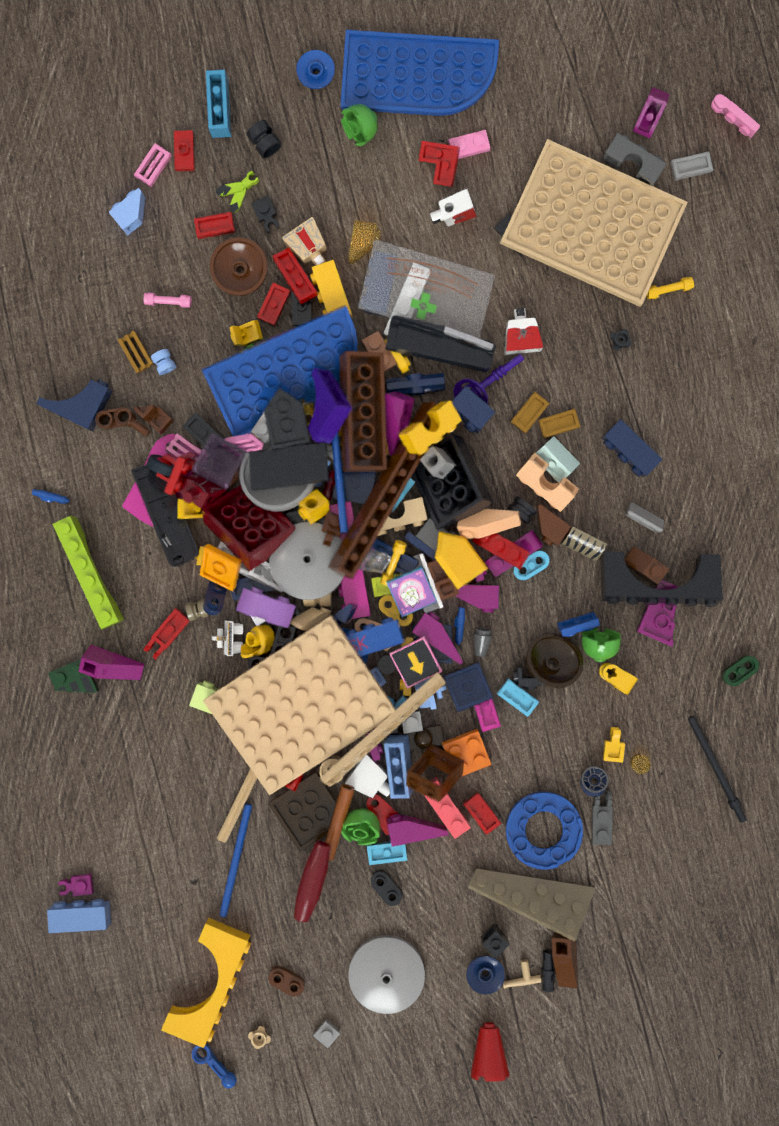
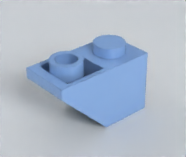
M139 188L132 190L122 202L115 203L111 208L112 210L109 211L127 235L143 223L144 194Z

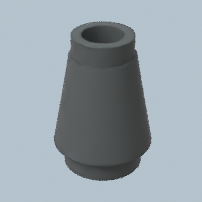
M476 628V632H474L476 656H486L493 636L491 629Z

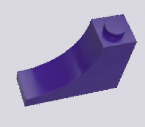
M314 368L311 374L315 383L316 402L314 413L307 429L315 442L330 444L352 407L331 371Z

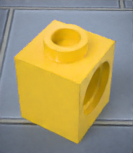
M317 489L299 502L298 513L303 520L307 519L310 524L327 515L328 511L330 512L328 500Z

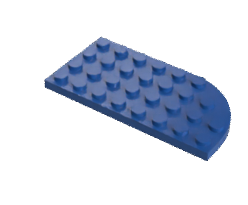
M346 30L341 110L354 104H363L374 112L445 116L464 111L483 97L493 81L498 61L499 40Z
M344 305L203 368V374L232 436L252 433L251 430L263 415L265 408L279 388L303 403L304 409L314 405L316 402V389L311 374L314 368L331 371L340 386L339 356L346 351L357 352L355 327L347 306Z

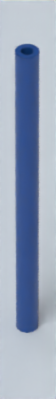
M337 432L332 440L339 524L340 533H347L348 525L339 432Z
M245 803L219 913L221 917H227L252 809V805Z

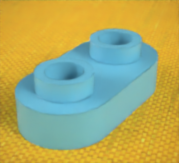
M536 551L530 554L522 566L526 569L525 574H521L519 569L514 566V576L519 580L531 578L549 565V556L543 551ZM537 557L542 558L541 564L536 563L535 560Z

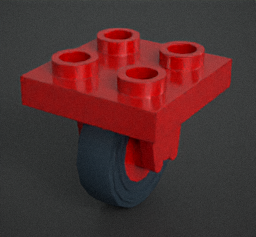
M187 452L178 457L168 453L164 454V456L151 454L147 461V466L157 472V477L168 482L164 492L173 495L180 492L189 472H192L195 468L196 454Z

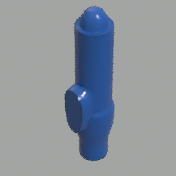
M33 489L32 495L41 498L42 501H55L62 504L69 503V499L62 495L45 490Z
M459 607L454 622L457 645H460L463 641L465 608Z

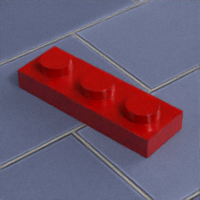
M289 247L272 256L273 261L300 304L317 296L316 289Z
M497 533L472 540L478 546L518 569L522 568L530 555V552Z

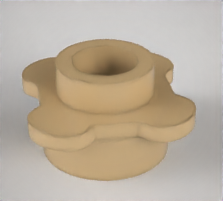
M259 1026L254 1032L250 1031L248 1034V1038L256 1049H260L271 1041V1037L265 1032L264 1026Z

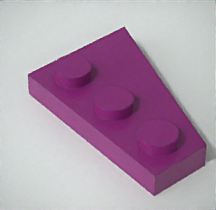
M661 580L655 586V589L660 590L678 588V586ZM666 603L647 605L636 632L673 647L672 637L675 627L674 615L676 605L668 606Z

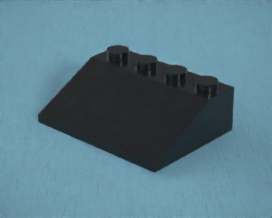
M453 433L434 445L443 449L455 463L453 469L442 479L433 476L420 461L412 474L437 530L479 513L494 503L464 438Z

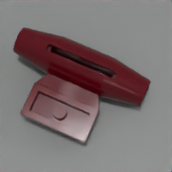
M316 841L305 863L295 901L294 919L297 921L309 922L320 899L328 871L331 845L326 842Z

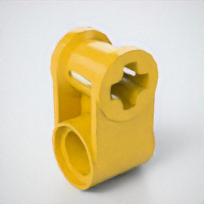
M604 663L599 668V675L626 695L630 693L638 680L632 674L610 663ZM607 669L613 672L612 675H608Z

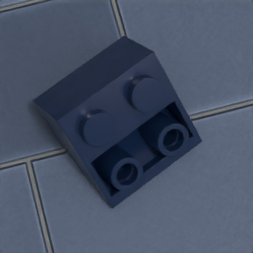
M467 386L452 401L458 415L465 423L464 427L470 433L475 432L478 434L495 414V411Z

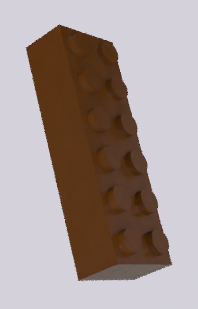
M346 351L339 356L340 388L352 409L341 426L343 472H382L387 470L384 353Z

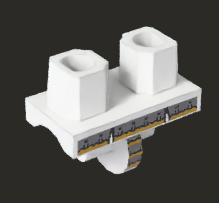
M224 620V636L223 629L221 628L217 629V636H212V640L217 641V648H223L224 641V655L233 656V654L241 653L243 642H233V634H243V624Z

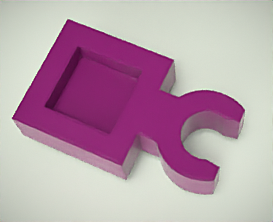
M92 873L73 875L71 881L62 879L58 882V885L66 886V890L59 892V895L62 896L70 891L73 892V897L89 895L94 892Z

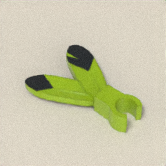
M250 171L241 182L225 184L216 190V194L220 196L234 194L230 204L232 213L240 209L246 190L259 182L258 177L254 181L250 180V177L254 175L253 171Z

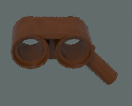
M121 407L100 411L95 417L96 424L106 430L123 426L133 427L145 437L151 432L136 421L135 414L127 408ZM124 413H128V420L122 422V415ZM105 416L110 417V422L107 425L103 424Z

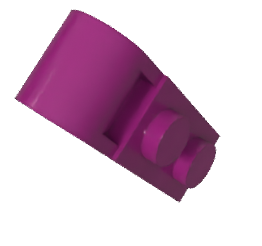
M533 530L513 542L530 552V554L543 546ZM496 555L485 561L495 578L513 566Z

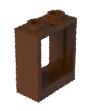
M431 745L407 771L406 786L440 803L463 775L465 761ZM429 765L449 774L441 785L421 776Z

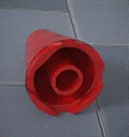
M485 1022L484 1026L479 1028L471 1068V1078L479 1080V1076L485 1078V1081L488 1082L504 1081L506 1077L509 1079V1069L500 1030L493 1022Z

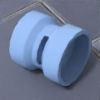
M168 349L160 350L151 356L153 363L157 365L159 375L167 374L177 367L175 362L170 359L171 354Z

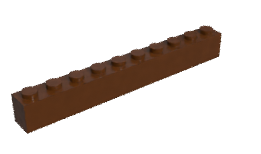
M434 402L422 403L410 425L422 422L428 431L431 426V420L427 412L437 404ZM402 440L399 442L387 463V470L383 471L328 568L342 577L354 578L424 453L421 455L410 454Z

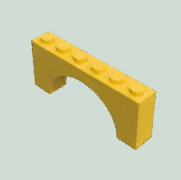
M208 918L198 942L205 945L216 959L218 966L217 987L205 1001L191 1007L172 1005L161 1031L202 1048L205 1047L207 1041L211 1042L215 1032L212 1030L214 1024L218 1025L222 1016L219 1010L221 1006H226L229 999L227 991L229 988L233 989L237 979L234 977L236 971L240 972L244 960L241 957L243 953H248L251 942H248L249 934Z

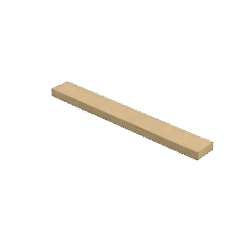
M437 672L399 706L395 712L389 715L320 778L322 782L328 786L335 784L446 683Z

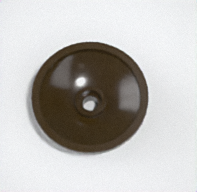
M549 633L537 637L530 644L526 654L527 667L532 676L541 684L551 688H565L572 685L578 680L583 671L584 663L581 651L573 641L560 634Z

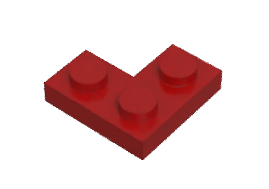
M427 141L421 142L418 161L436 164L433 184L453 187L460 147Z

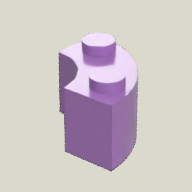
M252 587L251 590L243 588L237 611L252 617H259L272 624L286 628L289 627L296 607L289 603L290 599L278 596V599L263 594L264 590Z

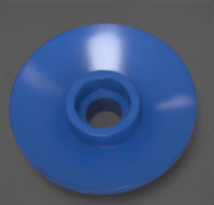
M311 50L300 57L296 71L300 82L304 86L311 89H321L332 81L335 66L332 58L327 53L320 50ZM315 70H318L320 72L317 75L313 74Z

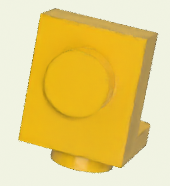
M258 320L250 321L241 326L230 327V336L234 345L247 346L263 339Z

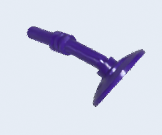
M518 354L505 365H500L499 369L493 370L492 374L480 383L472 379L458 381L454 386V397L456 398L467 386L471 387L470 390L488 405V395L485 388L495 380H500L499 377L503 378V375H507L506 372L522 362L524 358L521 354ZM464 383H470L466 384L464 387H461V385Z

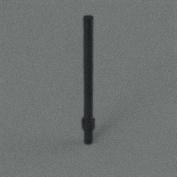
M695 716L689 717L688 721L729 800L728 804L731 810H734L740 823L746 821L747 818L741 808L742 804L739 798L735 797Z

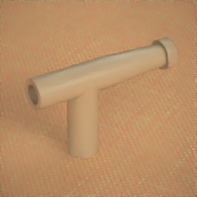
M523 959L521 960L523 977L509 981L504 980L503 987L505 989L507 987L542 983L541 976H531L528 960Z

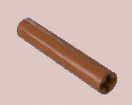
M342 784L325 840L326 843L331 845L329 861L334 860L342 834L343 823L347 817L355 790L353 786L348 784Z

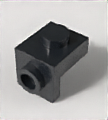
M517 665L516 670H513V681L517 682L518 686H525V689H537V686H542L533 676L522 677V667L520 665Z

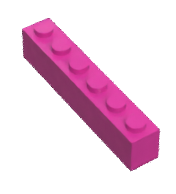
M346 502L349 531L355 520L352 503ZM338 504L329 505L330 512L339 515ZM341 533L340 539L342 541L347 533ZM361 564L353 579L344 577L341 586H338L340 597H344L345 602L342 605V609L349 604L358 606L352 619L371 616L363 566Z

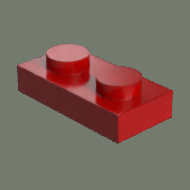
M272 283L257 318L275 327L291 291L276 283Z

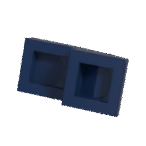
M349 604L333 617L339 627L342 622L350 623L358 607L357 605Z

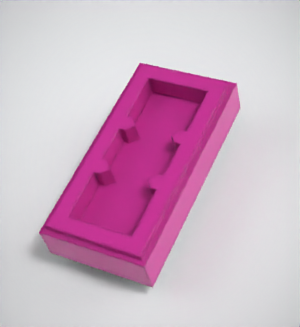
M492 699L474 706L482 732L501 727Z

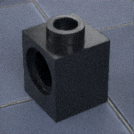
M495 924L481 936L482 945L495 958L510 945L508 937Z

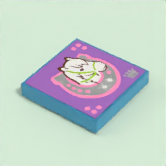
M422 566L386 581L401 617L437 602Z

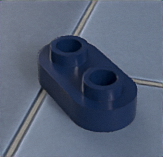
M209 582L203 602V609L207 614L218 615L221 612L227 588L215 582Z

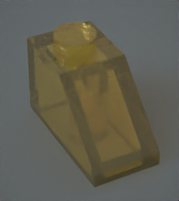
M354 220L348 257L349 264L357 262L375 248L376 242L379 243L381 231L378 230L376 223Z

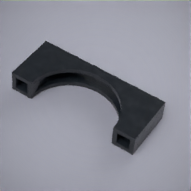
M604 551L600 557L602 601H607L608 604L627 602V604L635 605L639 602H646L647 605L666 603L668 606H675L680 603L686 606L705 604L706 607H714L723 600L721 559L718 554H700L696 559L695 571L691 580L679 588L670 590L651 588L638 581L629 571L623 552Z

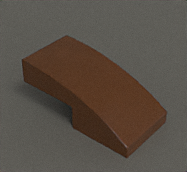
M434 559L426 562L441 601L458 595V589L437 560Z

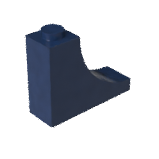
M98 379L97 382L90 380L83 391L70 399L51 401L39 397L36 404L90 431H94L96 426L95 417L97 413L104 410L113 391L108 388L109 384Z

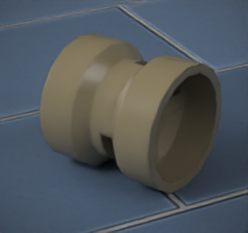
M204 598L199 599L195 603H185L186 613L190 621L197 620L198 617L205 618L210 616L203 609Z

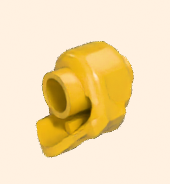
M266 624L253 627L246 635L245 644L241 645V657L249 658L267 654L271 650L276 637L273 629Z

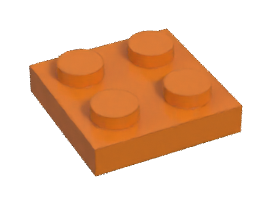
M478 729L442 742L445 752L465 761L462 776L492 765Z

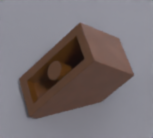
M539 504L536 507V511L538 512L537 520L539 533L543 537L542 541L549 546H558L571 526Z
M633 547L624 559L628 567L654 585H658L669 571V568L636 547Z

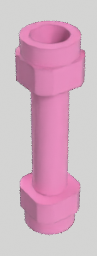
M144 293V304L155 306L156 303L180 305L181 308H191L192 298L187 295L170 297L156 296L155 293Z

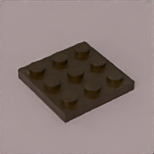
M317 771L300 781L296 791L288 789L268 803L299 852L328 833L337 803L327 786L320 779L321 777Z

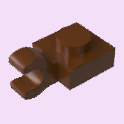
M329 511L321 530L326 532L323 545L330 547L333 537H340L341 535L339 515Z

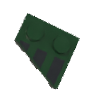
M81 659L48 673L55 691L96 693L99 689L94 677L78 672Z

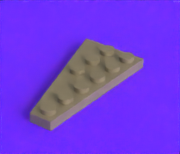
M477 868L468 886L469 889L573 941L578 936L596 889L595 887Z

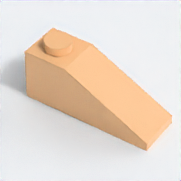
M483 509L479 513L458 521L457 528L460 536L467 539L482 538L520 526L521 520L518 511Z

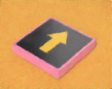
M425 636L390 653L407 688L434 676L437 672H442V668Z

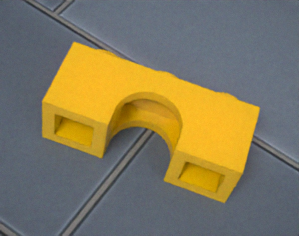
M442 401L427 412L431 420V426L428 431L421 422L412 423L398 434L410 454L421 455L429 449L428 446L443 439L442 436L446 432H452L457 428L456 425L462 420L451 401Z

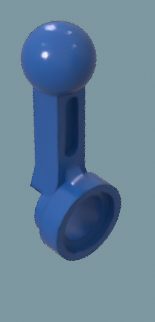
M205 1044L204 1049L207 1051V1056L202 1057L198 1054V1049L202 1047L196 1045L192 1050L193 1060L198 1064L207 1063L219 1076L225 1088L230 1089L234 1087L237 1082L236 1075L229 1072L213 1054L211 1047Z

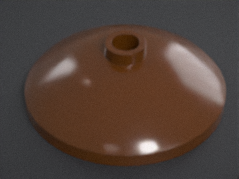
M235 237L225 240L217 246L210 259V274L213 281L223 292L233 296H245L255 292L263 284L267 276L268 263L263 250L258 244L247 238ZM239 268H244L242 273L237 272Z

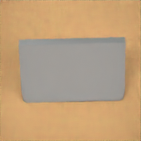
M633 502L629 504L624 513L627 517L655 533L663 531L664 520Z

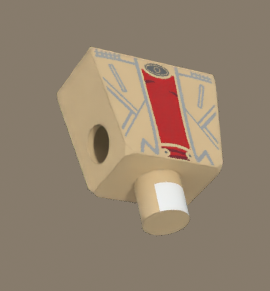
M313 217L282 237L284 244L290 248L304 265L310 261L315 266L326 262L322 256V253L327 250Z

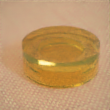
M636 754L630 760V766L636 773L644 774L649 771L651 763L645 755Z

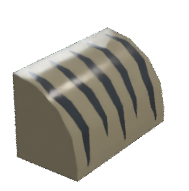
M573 526L561 543L563 546L593 561L599 559L607 546V543Z

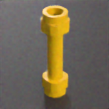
M681 278L680 282L660 287L656 285L650 286L646 297L647 299L659 298L660 294L680 289L683 291L694 288L693 278Z
M401 540L395 541L392 547L394 552L388 568L381 576V584L388 586L386 581L394 578L393 573L400 555L404 554L407 544Z

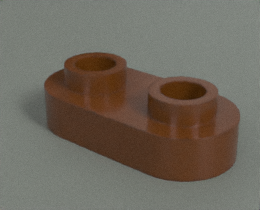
M275 966L269 972L268 980L273 987L292 997L302 994L305 982L301 976L282 966ZM280 976L281 980H276L274 977ZM296 985L298 988L294 990L291 986Z

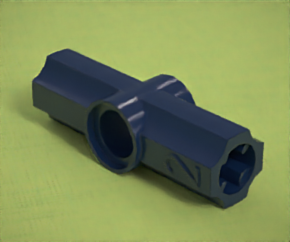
M417 373L401 378L386 379L388 393L396 391L404 395L416 396L425 394V392L445 390L444 373L429 375Z

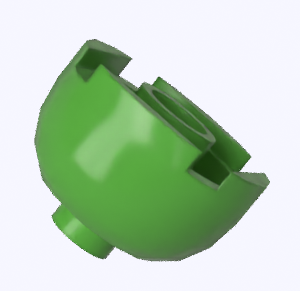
M354 104L342 111L341 114H344V118L341 119L343 129L350 140L352 137L357 142L355 143L356 146H363L374 138L378 127L377 115L374 111L363 104Z
M598 628L583 631L582 647L589 657L594 658L595 661L605 662L606 659L614 657L619 651L621 635L617 631L606 628L605 632H597Z
M366 808L355 809L347 815L341 833L351 843L352 840L358 841V845H371L376 843L377 838L380 836L381 824L377 815Z

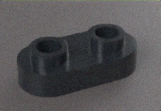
M375 871L371 876L372 887L387 905L395 906L399 904L402 899L401 889L386 871ZM383 879L384 883L378 884L377 880ZM395 894L396 897L394 899H390L389 895Z

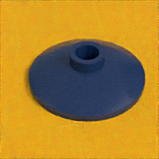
M484 955L471 961L467 968L466 977L469 986L475 992L488 995L501 988L505 979V972L502 964L496 958ZM488 970V974L483 975L482 971Z

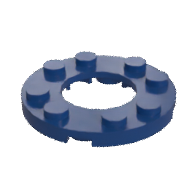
M540 791L524 796L512 807L506 821V838L512 852L522 863L536 869H554L566 861H570L577 853L583 838V825L578 811L570 801L553 792ZM541 811L555 814L560 819L563 827L560 840L549 848H538L532 845L525 834V827L529 818Z

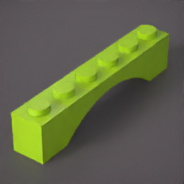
M68 516L53 523L54 529L100 628H108L123 621L124 618L117 603L107 590L95 567L87 546L85 534L77 517Z

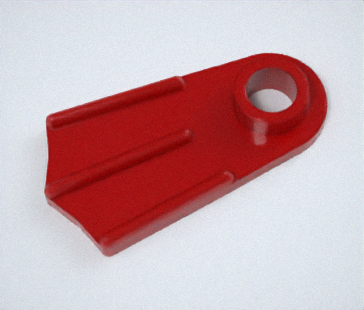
M375 794L373 798L368 797L366 801L368 810L377 815L381 829L385 835H389L386 819L390 818L391 815L399 813L381 796ZM373 800L378 801L376 806L371 804Z

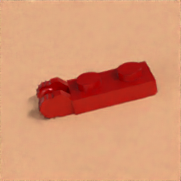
M175 608L152 635V639L143 650L145 652L150 651L157 642L161 646L153 654V658L157 660L189 624V618L178 608Z

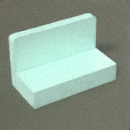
M554 436L536 452L537 455L550 464L546 471L557 482L570 475L580 464Z

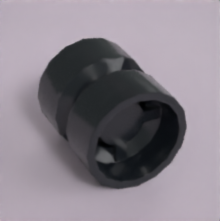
M266 120L256 122L246 133L251 143L256 145V150L263 159L274 155L282 146V142L275 133H272L273 130Z

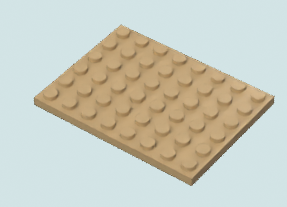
M547 139L500 244L641 307L688 202Z
M332 615L203 700L269 795L381 724L389 715L396 712V708Z

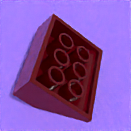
M241 485L202 508L204 524L238 559L242 560L241 562L249 571L264 563L296 530V527L280 511H269L255 505L247 497Z

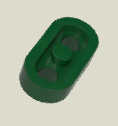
M743 656L723 671L722 679L727 685L738 686L758 671L759 662L753 656ZM746 662L750 663L748 668H745ZM730 673H734L733 679L729 678Z

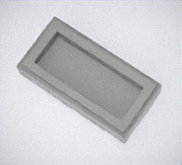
M709 151L674 159L670 162L674 181L713 171Z

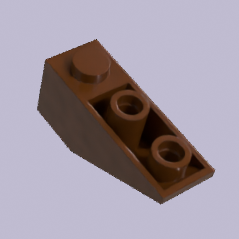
M555 932L552 936V957L558 986L578 988L576 940L573 941Z

